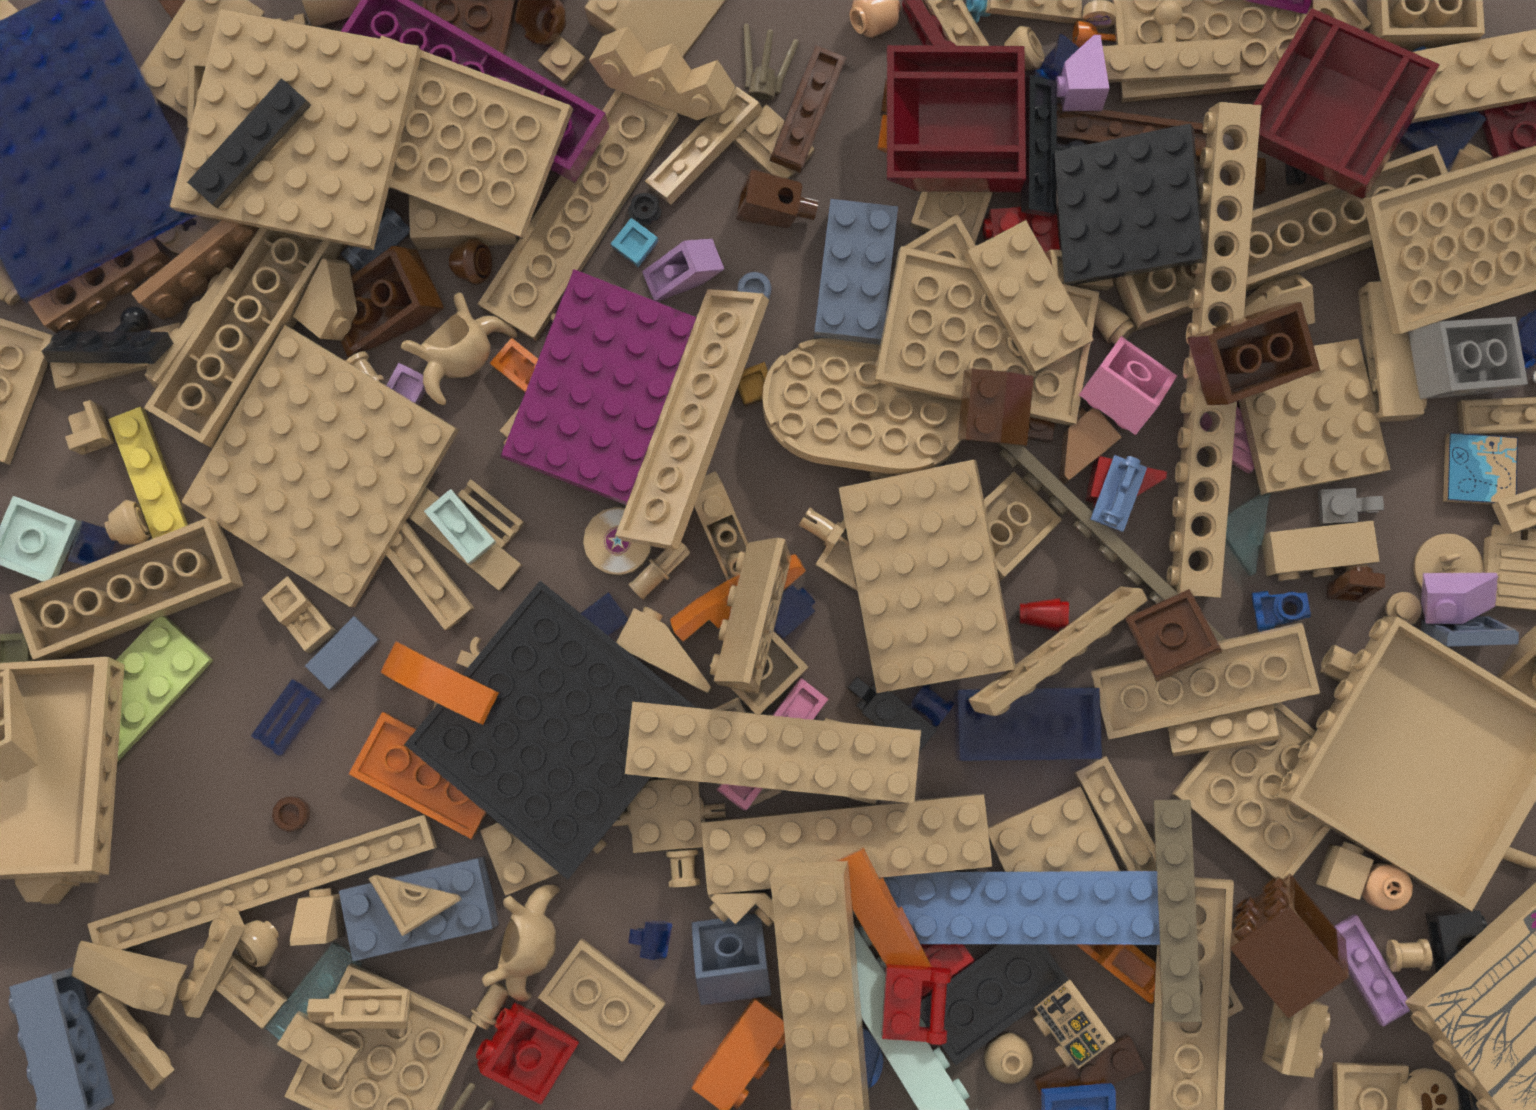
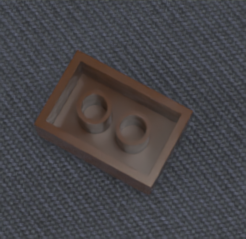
M1301 302L1276 305L1187 338L1207 405H1229L1320 371Z

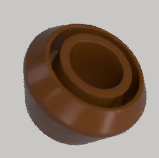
M478 238L465 241L453 249L449 256V267L457 278L474 285H480L490 276L492 270L490 249Z

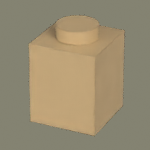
M1343 842L1342 847L1329 845L1315 884L1346 897L1360 900L1374 860L1363 856L1364 849L1353 844Z

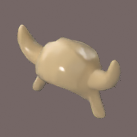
M462 293L454 295L457 313L452 315L422 345L411 340H405L401 344L403 350L415 354L428 362L423 372V385L427 394L441 405L446 404V400L440 390V381L443 377H469L479 372L486 363L491 351L487 335L492 332H498L512 338L517 337L516 330L497 316H483L474 320Z
M543 885L537 888L530 895L525 906L519 904L511 896L503 900L505 908L512 912V915L504 932L498 968L486 973L482 978L485 987L506 978V987L512 998L522 1002L531 999V993L526 990L527 977L545 969L555 953L556 930L553 922L545 916V910L550 900L560 892L558 886Z

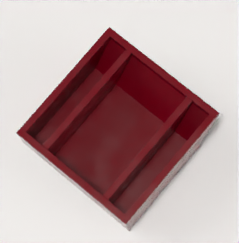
M1311 8L1253 104L1261 105L1258 150L1358 198H1366L1418 112L1440 64Z
M887 45V180L918 192H1021L1026 180L1025 46Z

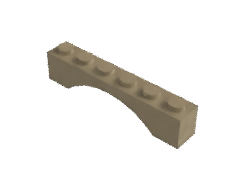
M1154 800L1153 818L1158 888L1162 1021L1201 1022L1191 800Z

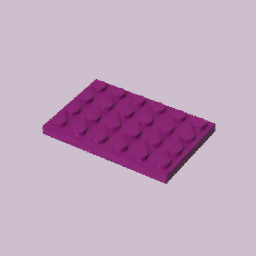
M573 269L500 458L627 505L697 317Z

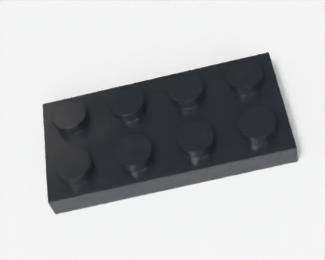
M995 944L974 959L975 962L951 978V982L947 984L944 1029L947 1030V1042L941 1046L955 1065H958L1034 1009L1035 1006L1069 980L1044 944ZM932 993L921 1000L920 1016L928 1027H930Z

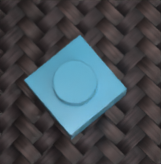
M631 218L611 242V247L639 267L659 240L658 237Z

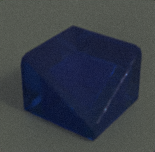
M1060 34L1055 47L1044 58L1041 68L1036 70L1037 73L1045 79L1055 81L1057 76H1061L1065 61L1079 47L1063 34Z
M82 521L71 545L68 561L85 566L108 557L115 541L110 539L106 528Z

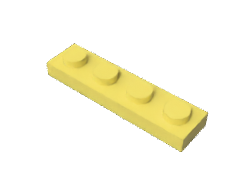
M138 407L108 419L152 538L154 539L187 526V520L145 409Z

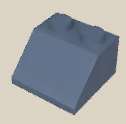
M756 914L744 915L736 924L729 918L725 922L720 919L692 922L695 976L701 1005L771 996L762 920Z

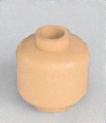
M853 0L849 13L851 24L859 34L869 38L879 36L897 25L901 9L899 0Z
M1386 863L1372 864L1362 897L1375 908L1389 911L1401 909L1409 902L1412 896L1413 885L1411 878L1405 871L1395 865Z

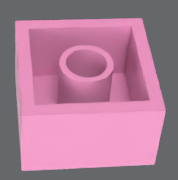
M1121 336L1082 389L1079 396L1084 398L1091 407L1101 410L1112 418L1119 427L1129 430L1136 435L1158 408L1177 375Z

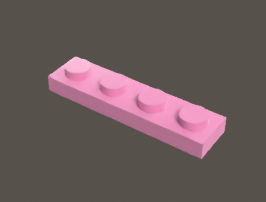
M800 678L771 716L813 720L828 698ZM720 784L716 790L740 809L746 811L763 788Z

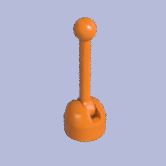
M1076 21L1073 27L1072 47L1079 49L1093 35H1101V40L1116 41L1115 34L1098 33L1097 28L1087 21Z

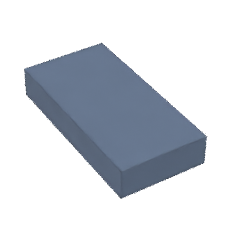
M353 616L305 667L329 690H333L381 640L357 617Z

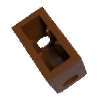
M751 169L741 188L736 220L790 228L797 217L814 220L817 213L818 200L801 197L803 185L800 182Z

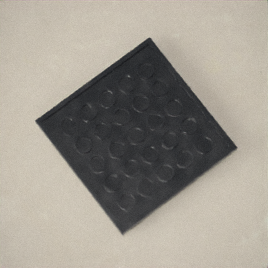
M539 581L462 674L499 692L484 724H479L437 704L404 745L568 880L651 779L649 776L625 774L632 702L696 707L547 585Z

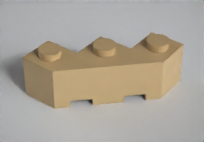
M629 26L602 36L589 59L608 87L695 120L724 111L735 88V85L718 60L691 70L673 43L646 53Z

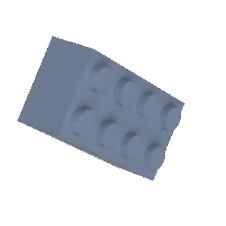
M830 199L814 339L828 338L881 344L886 316L898 206Z
M485 856L392 877L391 879L457 894L462 899L404 936L399 932L371 882L339 891L353 961L486 931L499 925Z
M73 967L9 987V1006L17 1018L19 1026L18 1042L26 1053L28 1061L27 1078L35 1089L37 1097L36 1110H101L115 1103L93 1016L87 1010L90 1004L83 981L71 976Z

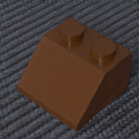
M974 368L964 370L958 440L1027 446L1034 376Z

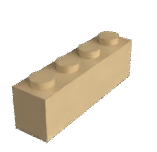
M1381 281L1369 282L1358 290L1366 371L1377 412L1375 413L1376 420H1379V422L1413 420L1424 414L1427 399H1420L1409 334L1408 332L1401 334L1392 333Z

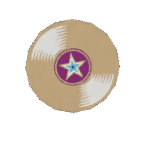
M621 507L605 509L594 516L585 529L583 541L586 556L592 564L602 572L616 576L630 574L639 569L651 554L652 547L622 541L615 536L625 508Z

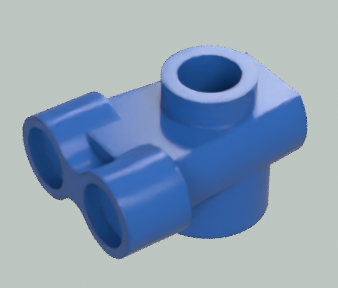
M1268 591L1251 593L1258 632L1275 629V626L1311 617L1306 592H1288L1269 595ZM1290 602L1296 606L1295 614L1288 615L1284 612L1283 606L1285 603Z

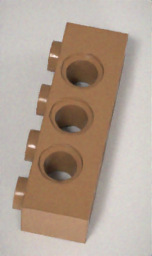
M137 219L23 294L44 327L55 333L63 330H72L78 325L79 320L88 314L100 312L107 306V302L116 296L131 292L135 288L136 283L146 277H152L164 265L169 263L171 259L152 230L140 219ZM133 255L132 263L127 267H123L124 260L128 256ZM104 273L103 282L95 286L96 278ZM76 292L73 302L66 304L69 294Z

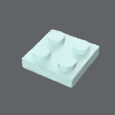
M13 496L0 525V565L40 581H46L58 576L81 521Z

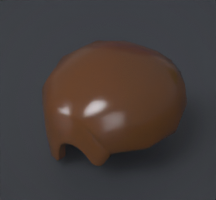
M520 0L517 4L515 20L517 24L525 29L526 34L524 37L538 45L547 46L560 38L567 25L565 8L561 0Z

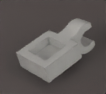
M1356 488L1321 489L1318 491L1320 525L1357 523L1358 513H1378L1384 510L1383 496L1356 498Z

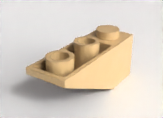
M1300 274L1266 282L1245 299L1244 317L1276 305L1301 302L1307 324L1315 323L1313 285ZM1220 320L1217 321L1213 326L1217 327L1220 323Z
M715 471L705 476L694 508L726 580L740 575L739 572H736L737 559L740 551L746 552L748 542L723 483Z

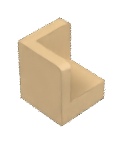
M91 400L83 402L85 410L68 417L73 434L65 436L70 450L81 455L115 443L103 407Z

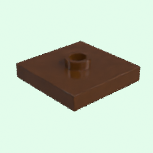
M1190 589L1125 618L1156 682L1222 653V649Z

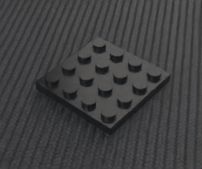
M1191 123L1054 152L1063 274L1066 285L1072 286L1205 262L1194 128Z

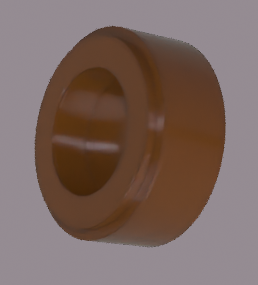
M284 797L275 804L272 818L279 829L286 832L297 831L308 823L310 809L306 801L300 797Z

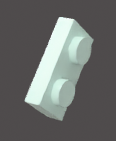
M451 489L424 511L470 565L497 543Z

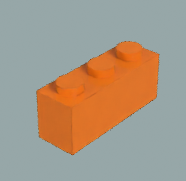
M753 998L695 1078L692 1089L719 1110H730L732 1106L738 1109L749 1093L745 1087L753 1077L759 1080L769 1066L770 1062L766 1058L773 1048L779 1051L785 1044L783 1015L761 998Z

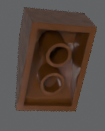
M391 246L351 276L357 313L351 323L349 332L340 342L349 358L356 353L370 350L422 325L444 309L418 250Z

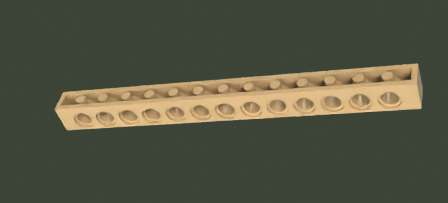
M1219 102L1211 107L1204 116L1203 132L1207 133L1206 147L1202 149L1200 156V167L1204 169L1203 182L1199 185L1205 262L1191 265L1192 273L1196 274L1195 288H1192L1189 294V308L1193 309L1192 323L1188 324L1186 330L1187 344H1189L1188 337L1216 328L1208 319L1211 309H1215L1220 315L1218 326L1244 317L1261 105ZM1224 134L1233 138V150H1229L1224 146ZM1221 169L1227 170L1232 178L1230 186L1225 185L1221 181ZM1219 204L1224 205L1228 209L1229 217L1227 221L1220 219L1217 214ZM1216 239L1223 241L1226 246L1224 256L1218 255L1214 249ZM1213 274L1219 275L1223 280V288L1220 292L1212 287L1211 278ZM1190 349L1189 358L1185 359L1183 366V376L1187 379L1186 393L1182 394L1180 402L1181 413H1184V425L1179 429L1177 440L1178 447L1182 448L1181 462H1178L1175 468V481L1179 483L1178 497H1174L1172 503V515L1176 517L1175 531L1171 532L1169 539V548L1173 552L1172 566L1168 567L1166 580L1167 584L1178 594L1190 589L1193 596L1221 598L1237 402L1229 405L1206 404ZM1204 413L1209 414L1212 419V425L1208 431H1204L1200 426V418ZM1202 447L1209 453V460L1204 466L1200 465L1197 460V453ZM1199 482H1202L1206 487V495L1199 501L1194 495V489ZM1199 516L1203 521V530L1198 535H1195L1191 529V524ZM1197 551L1201 557V562L1197 568L1191 569L1188 560L1190 555Z

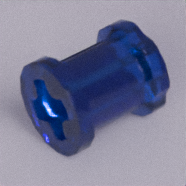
M927 684L920 689L908 707L921 711L932 720L931 725L936 728L955 703L951 700L945 701L931 690L930 684Z

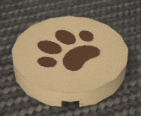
M1428 1068L1414 1070L1409 1074L1412 1077L1407 1083H1402L1398 1092L1397 1110H1459L1456 1088L1452 1080L1440 1071Z

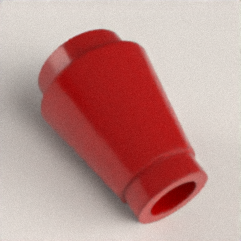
M1061 598L1020 603V624L1060 632V629H1064L1069 625V601H1061Z

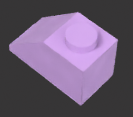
M1093 35L1065 61L1061 76L1056 77L1057 97L1061 99L1062 111H1102L1110 88L1101 35Z
M700 239L681 242L642 272L653 300L657 302L706 283L723 271L724 267L713 239Z
M1423 573L1421 605L1426 624H1464L1495 607L1497 573Z

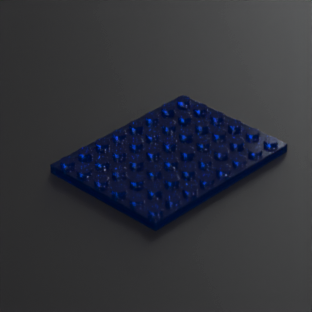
M41 0L0 20V258L20 298L27 303L197 216L175 211L170 207L184 152L104 0Z

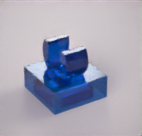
M647 921L645 922V928H638V930L630 929L628 943L641 946L640 958L649 960L665 959L668 952L672 923Z

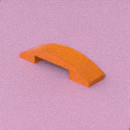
M397 641L381 670L382 674L403 686L482 725L499 692Z

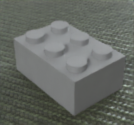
M1516 317L1439 321L1408 332L1420 399L1497 393L1528 384Z

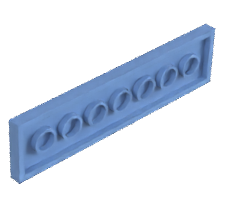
M1157 871L933 872L883 877L897 907L902 906L920 944L1160 945Z

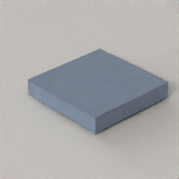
M1489 616L1475 617L1464 624H1426L1425 618L1421 620V631L1447 647L1513 645L1519 642L1518 631Z

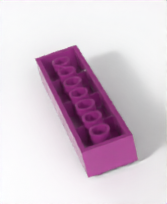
M360 0L341 32L378 39L382 35L400 43L419 46L422 51L570 105L573 111L552 163L551 170L573 183L577 181L610 128L606 113L410 0Z

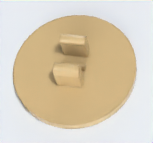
M1440 534L1431 537L1420 546L1414 558L1413 571L1415 579L1422 589L1423 573H1483L1484 565L1478 549L1468 539L1456 534Z

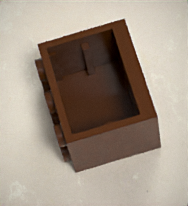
M1290 873L1282 879L1279 876L1273 878L1262 888L1263 893L1254 899L1249 896L1236 905L1234 908L1236 912L1233 914L1230 942L1231 951L1288 1019L1349 978L1346 939Z

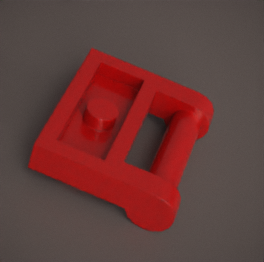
M886 964L882 1039L921 1041L935 1045L946 1044L947 1030L944 1029L947 984L951 982L950 969ZM922 981L933 982L930 1027L919 1026Z

